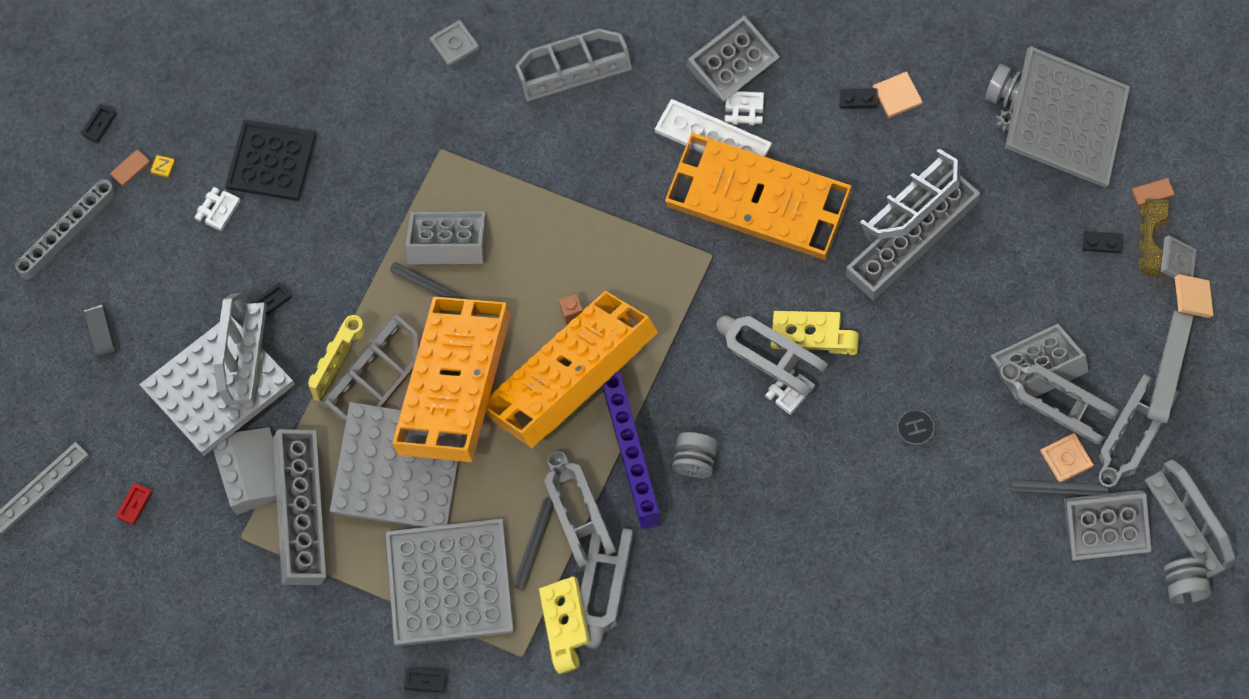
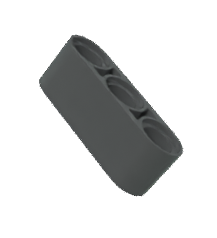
M103 303L84 308L97 358L116 353L113 347L112 335L109 331L108 319L104 313Z

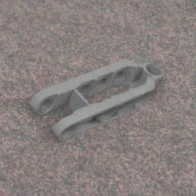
M725 315L717 320L716 328L726 337L727 347L731 349L732 353L804 397L808 396L812 388L790 374L798 360L810 367L814 366L822 373L828 366L821 358L751 316L735 320ZM752 329L759 333L763 339H769L778 348H784L787 352L776 366L738 343L735 337L739 331H751Z
M1005 362L1000 366L999 375L1004 381L1011 384L1016 400L1097 445L1102 444L1105 436L1092 431L1093 428L1080 422V419L1087 406L1115 420L1119 412L1118 409L1039 364L1022 367L1014 362ZM1033 375L1074 398L1076 402L1069 415L1066 416L1059 412V409L1052 408L1043 403L1040 398H1034L1025 393L1026 390H1024L1022 385L1025 378Z
M1144 374L1101 449L1099 458L1103 468L1100 471L1098 482L1102 487L1111 489L1117 485L1120 478L1135 474L1163 424L1162 422L1152 420L1148 431L1146 430L1140 445L1136 447L1131 461L1122 465L1119 472L1109 467L1111 452L1114 451L1136 410L1148 415L1149 407L1141 403L1153 381V377ZM1175 390L1173 398L1174 403L1180 393V391ZM1105 478L1111 479L1110 485L1104 483Z
M562 451L551 453L547 459L550 472L547 474L544 482L579 567L589 564L579 538L595 531L604 546L606 555L616 552L581 466L569 463ZM570 479L577 480L578 488L584 497V503L591 514L592 522L576 529L559 489L561 483Z
M623 528L617 557L600 554L602 542L596 531L592 533L587 556L589 564L585 566L580 592L590 643L585 644L587 648L596 649L600 647L603 643L604 633L616 626L625 582L624 578L626 577L631 551V541L633 540V529ZM598 562L616 565L607 613L602 618L590 616L587 613L588 604L591 602V588L595 582L596 566L598 567Z

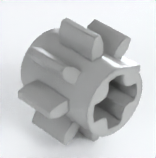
M1001 110V116H996V121L998 122L996 128L1003 129V133L1009 131L1013 114L1011 110L1005 112Z

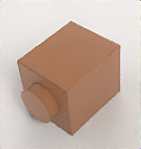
M577 293L559 299L560 310L566 325H568L571 320L575 319L583 311Z

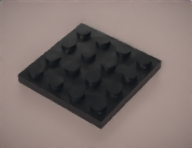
M243 120L225 185L226 189L299 201L316 133L314 131Z

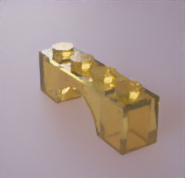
M1145 199L1144 205L1140 206V217H1143V223H1140L1139 234H1143V240H1139V251H1142V257H1139L1138 269H1142L1141 275L1165 276L1161 272L1163 250L1154 243L1152 233L1155 229L1167 223L1168 200Z

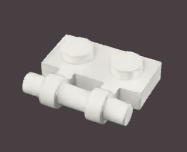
M734 93L726 100V111H733V115H725V122L732 123V125H738V123H749V125L762 124L763 116H755V112L763 113L764 93ZM739 112H750L749 116H738Z
M213 187L211 192H208L205 196L206 200L203 205L197 209L198 213L195 219L201 222L205 216L207 217L205 220L207 225L222 232L241 200L226 191H223L219 197L217 195L220 190ZM216 203L213 209L209 210L211 204Z
M794 369L790 372L791 375L795 373ZM799 373L796 377L810 386L812 390L815 388V384ZM777 381L768 388L769 391L765 397L771 400L775 395L779 398L775 401V404L791 415L806 397L789 387L785 391L781 390L784 384Z

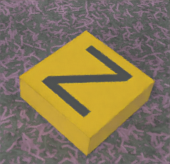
M157 155L151 173L169 178L175 160Z

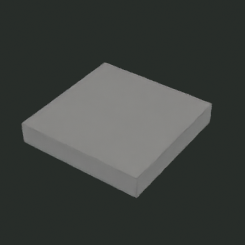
M461 20L429 38L448 67L480 49Z
M1170 235L1164 238L1161 272L1174 279L1178 274L1194 277L1197 249Z

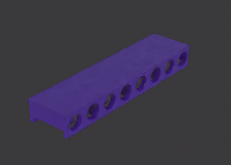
M617 371L603 384V392L641 530L661 526L658 506L620 371Z

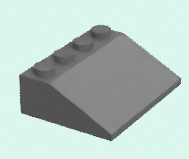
M744 15L687 60L686 67L698 81L724 102L777 61L780 56Z
M485 211L410 212L406 240L407 264H483Z
M1059 324L990 356L998 371L1005 362H1014L1022 367L1039 364L1067 381H1071L1089 372L1085 354ZM1033 375L1027 376L1022 384L1024 390H1026L1025 393L1034 398L1054 389V387ZM1005 381L1007 387L1013 395L1011 384Z
M270 427L234 432L213 449L230 507L236 515L277 500L273 435Z
M1143 490L1064 498L1072 560L1151 552L1146 493Z

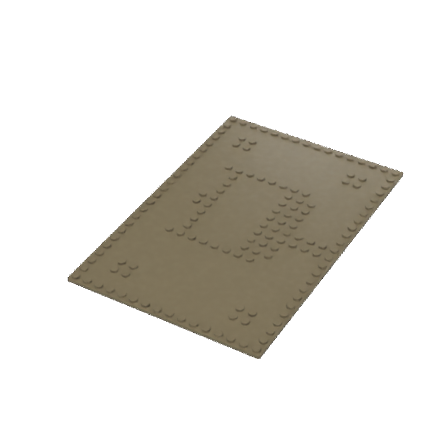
M440 150L355 314L363 322L365 328L364 336L359 340L351 341L352 346L327 392L392 316L398 315L417 332L419 348L433 297L440 296L392 273L390 267L394 262H397L471 300L507 303L511 317L490 395L553 339L558 332L567 326L560 310L559 299L577 293L584 310L604 291H607L647 315L658 333L618 370L621 373L635 423L712 261V255L456 154ZM485 211L483 264H407L406 240L410 212ZM441 311V314L461 315V313ZM474 314L477 317L499 318V316ZM629 317L635 327L638 322ZM397 324L399 328L393 335L389 334L385 340L387 342L380 350L404 370L413 360L411 334ZM354 325L350 328V330H355L359 326ZM373 353L375 357L369 364L365 363L361 369L363 371L359 377L378 394L383 396L399 377V374L377 354ZM565 358L560 362L566 367L571 364ZM413 368L381 407L402 410ZM442 370L440 375L455 376V371ZM352 378L349 382L351 386L346 392H341L337 396L339 400L334 405L347 415L350 402L375 406L378 400ZM603 385L532 449L492 422L485 413L473 461H458L447 525L503 519L514 633L475 637V639L518 657L525 655L544 615L539 588L559 582L573 554L553 505L525 588L520 590L514 587V582L543 500L545 498L551 499L544 482L547 474L550 472L547 463L548 456L553 452L562 451L569 463L580 465L597 503L620 455L603 392ZM312 397L296 430H316L326 576L391 603L386 532L417 527L330 514L346 420H342L329 408H322L318 404L319 402ZM521 411L514 415L522 428L526 427L533 420ZM462 434L460 448L465 447L468 435ZM570 479L561 483L559 489L576 529L587 524L591 514L584 503V497L578 488L577 480ZM276 500L255 508L241 538L243 541L280 556Z

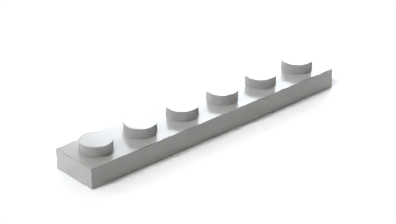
M76 442L0 509V533L2 535L89 458V455Z

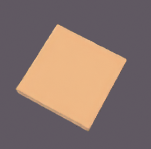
M907 72L873 85V88L878 89V99L888 118L923 103Z
M1181 274L1176 275L1175 285L1178 311L1206 318L1214 316L1210 281Z
M1075 433L1040 449L1042 456L1058 483H1062L1094 467Z

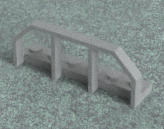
M596 29L528 50L515 65L526 102L632 70L628 48L621 33ZM599 38L618 42L623 52L592 61L585 43ZM580 44L588 63L561 71L553 52ZM549 54L556 73L525 82L522 71L534 58Z
M941 149L937 150L939 158L919 176L912 173L910 176L913 182L897 197L887 196L889 204L868 223L864 220L860 221L866 238L873 243L877 238L885 239L907 235L960 186V165L958 160ZM951 164L953 165V180L940 190L935 185L951 171L949 165ZM928 191L935 195L920 211L916 212L911 209ZM903 214L911 217L903 226L889 228Z
M241 293L231 294L223 299L213 364L217 392L225 405L254 403L267 306L265 303L246 304ZM233 302L239 312H245L242 335L231 318ZM228 334L234 344L241 343L238 364L227 347ZM224 363L230 373L237 372L233 396L227 388Z
M398 315L390 317L318 404L324 409L329 408L342 420H346L347 415L334 405L339 400L337 396L341 392H346L351 386L349 382L353 378L378 400L375 406L381 407L414 367L419 350L417 332ZM397 324L411 334L413 360L404 370L380 350L387 342L385 340L389 334L393 335L399 328ZM373 353L377 354L399 374V377L383 396L378 394L359 377L363 371L361 369L365 363L369 364L375 357Z
M1174 460L1164 463L1160 472L1146 478L1144 482L1192 558L1205 560V569L1208 573L1205 578L1209 579L1232 567L1235 561V555L1228 535L1187 471ZM1172 472L1182 483L1186 490L1183 502L1177 496L1165 474ZM1193 502L1205 519L1202 532H1200L1185 508ZM1211 532L1214 533L1224 557L1223 565H1221L1204 538Z

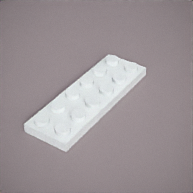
M673 99L669 102L655 127V133L685 146L691 132L764 157L767 156L772 146V143ZM694 143L692 149L704 153L705 146Z

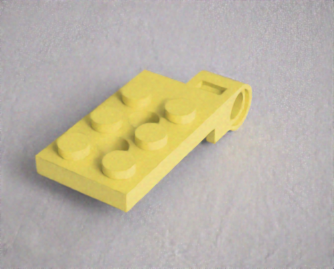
M774 311L772 330L806 350H829V353L835 354L849 353V355H855L858 353L859 333L852 330H840V312ZM790 327L797 328L794 334H788L787 329ZM809 327H814L816 331L813 334H806V330ZM771 341V348L780 349Z
M351 315L344 320L333 342L328 344L325 357L319 360L318 369L315 374L311 375L308 382L314 400L320 402L325 396L352 346L351 341L359 340L364 336L365 328L359 316ZM354 325L359 326L355 330H350V328Z
M573 576L539 588L553 664L559 674L579 668V658L573 648L590 643L578 579ZM565 597L564 605L558 606L559 599ZM568 615V623L562 625V618Z

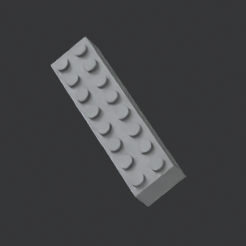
M953 169L935 187L942 190L953 180ZM960 176V186L907 235L885 239L877 238L846 267V277L874 301L979 203L980 192ZM928 191L911 209L916 212L920 211L935 195ZM903 214L889 228L903 226L911 217Z
M278 429L273 437L282 585H321L326 578L316 430Z

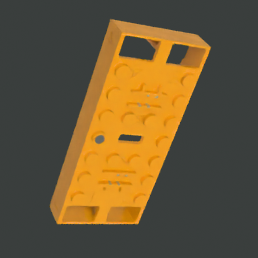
M691 132L665 203L668 208L826 261L850 199L852 188L851 185ZM694 143L705 146L698 167L686 164ZM682 174L685 175L688 181L693 179L684 203L672 200ZM762 184L764 189L757 204L751 202L757 185ZM830 189L846 193L838 215L823 210ZM819 220L826 222L828 228L833 227L825 251L809 246Z
M604 291L490 395L485 413L492 422L532 449L633 358L658 331L647 315ZM629 317L638 322L635 327ZM564 358L571 362L568 367L560 363ZM518 411L533 419L524 428L521 427L514 416Z
M433 297L393 439V446L397 455L463 462L473 461L511 317L507 303ZM441 311L461 313V315L441 314ZM474 314L499 316V318L477 317ZM442 370L461 372L460 376L440 375ZM409 430L429 431L426 443H405ZM440 433L468 435L465 447L439 446L438 438Z

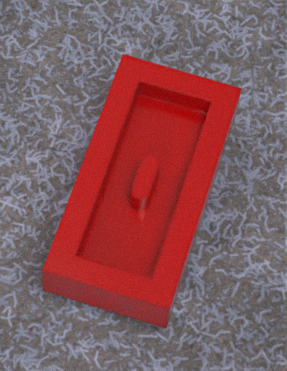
M134 483L116 514L117 519L134 526L152 491Z

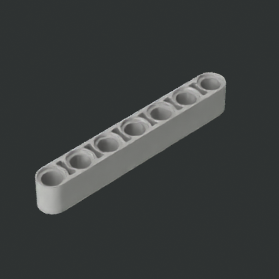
M104 179L98 181L16 262L15 267L21 278L25 280L33 278L114 198L115 191L110 181ZM109 189L107 192L102 193L103 190ZM96 202L94 205L89 206L90 203ZM78 215H82L81 218L75 219ZM43 254L41 257L36 258L37 255ZM25 267H29L28 270L22 271Z
M1177 310L1173 312L1147 415L1148 419L1167 423L1193 315Z

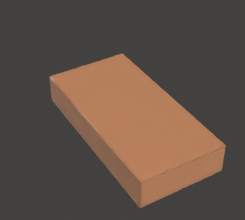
M137 149L116 167L110 175L124 187L150 164V161Z
M1168 178L1132 188V193L1138 207L1168 199L1175 195Z

